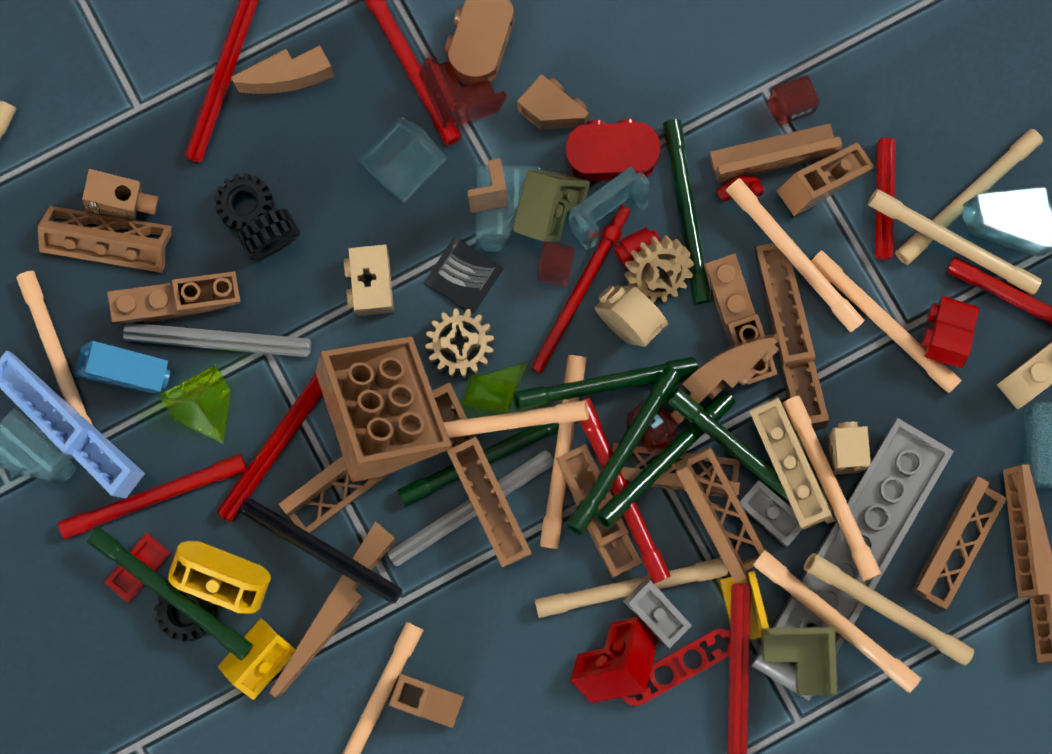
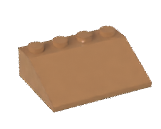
M412 336L321 351L315 373L352 482L382 477L451 449L452 445Z

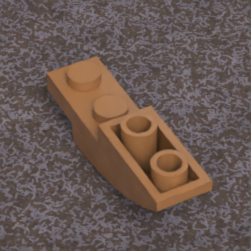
M734 253L704 263L713 291L712 297L730 347L756 337L765 336L759 316L755 314L736 254ZM771 357L766 363L760 359L753 366V369L756 371L755 375L746 384L748 385L777 375L773 358Z
M235 271L173 279L172 283L107 292L112 325L144 321V324L171 320L218 310L241 302Z
M770 334L732 346L699 367L682 385L691 392L689 396L698 404L706 396L712 400L725 387L721 382L722 380L732 388L738 382L744 386L756 373L753 366L760 359L766 363L779 350L775 344L780 337L777 334ZM676 410L670 415L678 425L685 419Z

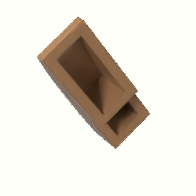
M319 45L294 59L291 58L287 49L232 76L231 79L238 92L269 94L294 91L316 85L334 77L329 61Z

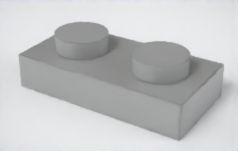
M760 480L754 484L740 501L745 513L785 547H788L802 530L793 508Z
M647 578L623 601L658 640L669 649L692 626L655 584Z

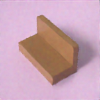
M500 158L488 160L491 186L467 191L470 213L508 206L507 188Z

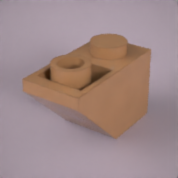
M542 74L517 101V111L540 130L576 128L579 125H585L589 119L588 108L580 99L576 97L570 98L563 92L564 88L554 78L548 80Z
M400 674L389 706L453 728L464 696Z

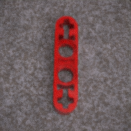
M726 629L711 631L654 663L649 679L657 691L651 694L650 687H648L646 693H641L642 698L638 701L635 697L628 698V696L622 697V699L631 706L642 705L730 656V631ZM718 634L720 638L727 637L729 643L725 645L727 651L723 653L720 649L709 653L714 659L708 662L706 652L699 644L704 641L707 648L716 642L715 635ZM688 650H695L701 656V664L696 669H689L684 665L683 656ZM659 666H667L673 672V679L667 685H661L655 680V671Z

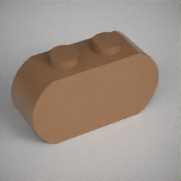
M466 0L464 7H458L454 18V24L457 25L454 35L448 36L445 53H448L449 66L453 75L463 84L475 87L484 86L496 79L514 25V9L510 0Z

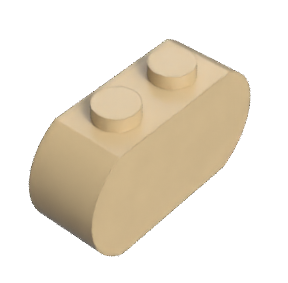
M609 286L599 295L598 299L600 302L594 307L604 323L620 339L631 345L646 347L668 325L666 318L656 305L634 286Z
M1052 341L997 384L1017 410L1052 384Z

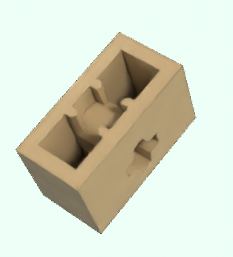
M387 245L348 248L349 258H344L345 276L351 277L352 289H346L348 308H354L356 316L394 313ZM367 275H371L373 279L370 287H365L364 285Z
M857 422L838 423V427L833 428L824 437L826 458L834 475L861 473L871 466L867 426L858 427Z

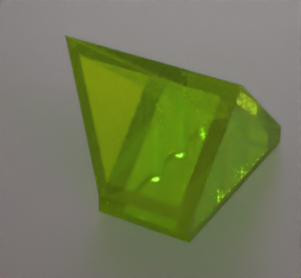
M528 361L484 375H472L462 405L491 415L511 413L514 406L513 393L519 391Z
M216 365L159 395L175 421L224 444L231 389Z

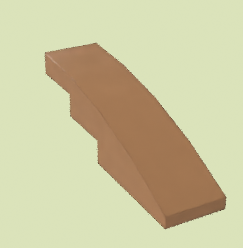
M586 444L556 458L577 506L585 498L600 474ZM610 490L599 505L598 511L613 498ZM595 515L587 529L611 578L613 579L641 565L642 562L627 535L629 532L622 518L611 528H606L599 523Z

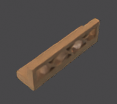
M829 123L711 151L709 159L717 185L728 182L738 175L754 176L822 160L838 152L842 147L840 136L834 138L831 124Z
M56 206L48 208L38 225L39 252L160 273L165 268V247L172 235V226ZM54 218H59V219H65V220H68V221H65V222H61V223H60V222H54L53 220H54ZM88 224L98 225V226L93 227V228L84 227L85 225H88ZM119 229L129 230L124 233L115 232ZM150 234H154V235H160V238H159V239H155V238H149V237H145V236L150 235Z
M613 443V452L619 443ZM636 446L632 453L639 461V464L634 468L623 467L621 470L627 484L648 466L647 462L658 456L664 449ZM684 452L678 459L682 460L694 453ZM639 454L650 456L643 460ZM707 457L696 462L703 471L699 476L706 475L710 478V471L713 470V466L711 465L707 469L702 463H711L709 458ZM717 457L720 465L732 466L731 481L729 482L738 496L740 461ZM674 463L668 471L664 472L650 486L652 488L686 492L677 473H671L673 471L676 472V465ZM700 482L704 490H706L707 484ZM715 486L711 487L709 495L727 498L726 490Z
M709 446L676 462V473L734 583L737 584L747 579L746 571L754 567L752 564L765 549L714 451ZM708 457L713 466L710 478L696 475L691 465ZM716 473L721 482L714 480ZM700 482L707 484L706 490H704ZM712 486L726 490L728 496L724 506L710 502L708 496ZM731 502L736 510L729 508ZM715 510L722 512L720 519ZM726 514L741 519L742 526L739 534L725 530L723 523ZM745 529L750 537L743 536ZM730 538L736 540L735 545H733V543H732V541L730 540ZM741 541L754 545L759 555L742 562L737 553Z
M342 456L280 502L279 505L295 525L311 534L389 474L368 479L363 485L350 484V475ZM346 476L345 483H339V482H338L339 480H341L343 477ZM331 486L344 487L343 500L337 505L324 503L325 492ZM349 488L356 489L353 493H351L348 496ZM320 495L319 503L311 502ZM306 505L318 507L317 520L305 527L296 513ZM323 508H331L329 511L322 515Z
M979 476L970 480L911 589V592L943 610L948 609L1007 499L988 488L989 482ZM983 494L996 501L990 513L979 516L976 507ZM987 518L982 527L980 519ZM975 521L978 536L975 541L964 543L961 535L968 522ZM972 545L969 553L967 554L965 547ZM960 549L963 564L960 569L949 571L946 563L953 550ZM957 573L954 581L952 582L950 575ZM945 577L948 586V592L943 600L930 593L937 579Z

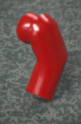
M744 175L735 176L716 190L724 203L732 198L726 192V189L738 178H741L757 198L762 196L765 191L759 178Z

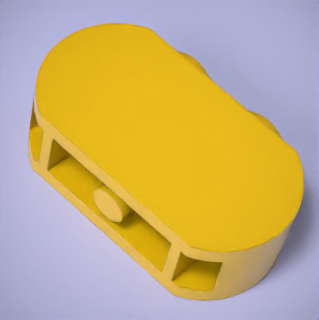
M185 541L177 547L168 573V580L178 590L234 612L250 614L260 610L271 575L263 566L203 542Z

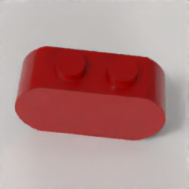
M622 119L617 123L605 124L602 120H591L585 125L576 127L569 135L566 143V165L573 176L589 181L644 180L652 174L657 166L660 154V141L656 132L644 122L636 123L634 119Z

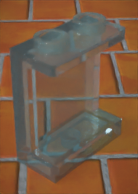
M630 166L570 210L569 228L587 251L597 245L599 227L595 222L628 198H632L641 210L647 207L650 196V182L642 172L636 173Z

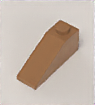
M857 142L796 172L777 190V193L792 215L796 216L816 206L872 171L875 166Z

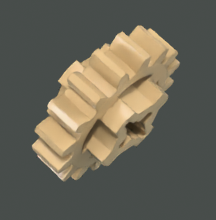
M664 235L662 241L659 242L654 236L651 239L650 245L647 246L643 241L640 243L642 249L640 252L632 250L631 254L634 260L625 263L629 269L624 274V277L629 282L628 286L636 287L653 303H655L657 297L663 303L666 302L668 294L677 297L676 289L679 287L686 289L687 285L684 279L692 278L693 274L688 268L694 266V263L689 258L690 252L678 239L671 241L668 236ZM657 266H660V267H659V269L661 270V273H660V274L658 273L659 270L657 269Z
M457 308L453 310L452 317H449L445 312L441 313L443 322L439 323L433 320L432 326L435 332L429 331L426 333L427 338L433 341L425 345L426 351H434L429 357L430 362L439 361L438 371L442 372L445 368H448L449 376L452 378L456 371L461 372L462 378H466L467 370L470 369L474 374H478L477 365L480 363L483 366H487L488 361L484 356L493 355L494 350L487 346V344L494 342V336L486 335L491 330L490 325L485 324L481 326L482 316L479 314L474 319L471 318L470 309L466 310L464 316L459 315ZM463 324L473 327L479 334L470 333L464 328ZM452 326L449 334L446 337H441L442 333ZM458 331H460L463 341L467 342L463 345L462 356H460L457 346L454 345L457 342ZM480 348L478 354L468 361V356L472 351ZM441 353L451 354L456 358L457 363L447 360Z

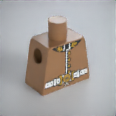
M93 169L88 171L82 197L86 212L136 220L138 211L155 215L159 196L142 193L141 182ZM122 197H129L126 201L119 200Z

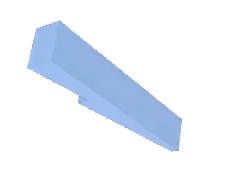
M5 351L0 358V389L64 454L72 455L111 496L127 498L145 473L12 352Z

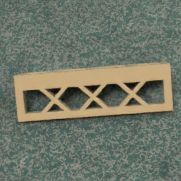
M777 398L749 411L801 528L804 530L822 521H825L827 525L835 522L836 519L781 400Z

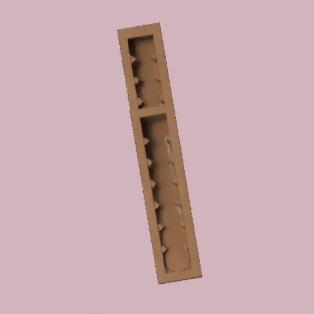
M774 243L756 246L755 252L773 334H777L780 337L776 346L779 348L777 353L787 399L800 396L811 419L813 429L826 428L829 417L814 362L816 356L793 265Z
M450 383L432 391L443 422L467 419ZM475 434L449 438L452 446L451 449L446 451L502 569L532 555Z
M1022 464L1004 469L1003 474L1018 597L1030 598L1037 663L1052 662V552L1029 464Z
M375 521L352 559L373 570L397 540ZM342 574L269 692L273 697L280 698L362 603L365 598L356 591L360 584Z

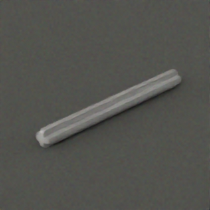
M126 323L123 328V339L129 342L309 357L312 348L311 340L307 338Z
M544 450L499 479L498 483L504 496H508L551 468L554 462L552 455L547 450ZM470 499L388 551V557L395 566H400L477 516Z

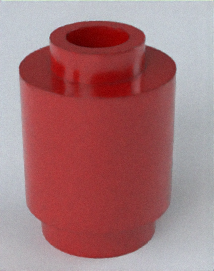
M645 227L619 240V244L614 246L613 249L624 269L627 268L625 265L627 261L634 260L631 254L632 250L637 252L642 250L640 247L642 241L648 246L651 244L652 237L655 236L661 242L655 230L650 232Z

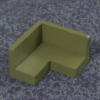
M527 170L513 231L543 242H560L567 212L584 210L591 181L559 171Z
M835 627L761 629L762 663L795 662L797 696L837 695Z

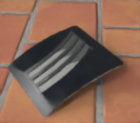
M453 238L424 283L464 309H470L473 314L495 283L503 267L468 244Z

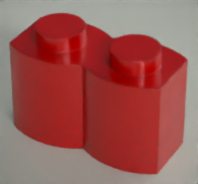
M943 295L938 304L932 303L927 315V321L931 322V326L926 328L921 342V346L926 347L925 357L962 369L971 351L979 307Z

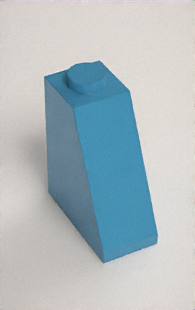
M91 341L81 346L73 377L154 394L161 392V388H166L170 377V370L166 369L167 360Z

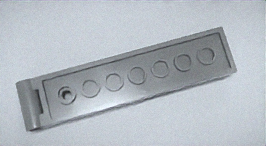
M895 419L872 458L871 466L865 470L847 501L863 539L870 548L880 569L881 575L863 582L837 520L828 531L816 554L839 567L842 572L874 590L954 451L901 419ZM807 571L804 572L800 579L802 583L852 624L856 622L865 604L834 585L825 583ZM791 595L772 628H805L807 624H812L814 627L830 626ZM835 631L837 655L845 639ZM761 647L751 666L796 693L795 662L762 663ZM813 695L801 697L809 701Z

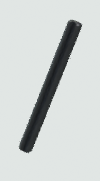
M246 498L240 506V512L384 600L395 604L401 596L402 589L257 501Z

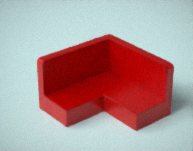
M639 617L611 622L605 648L577 654L570 680L591 703L646 693L658 640Z

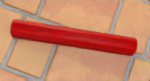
M881 138L877 143L876 189L894 197L895 140L892 138ZM876 210L875 258L889 260L893 256L894 219Z

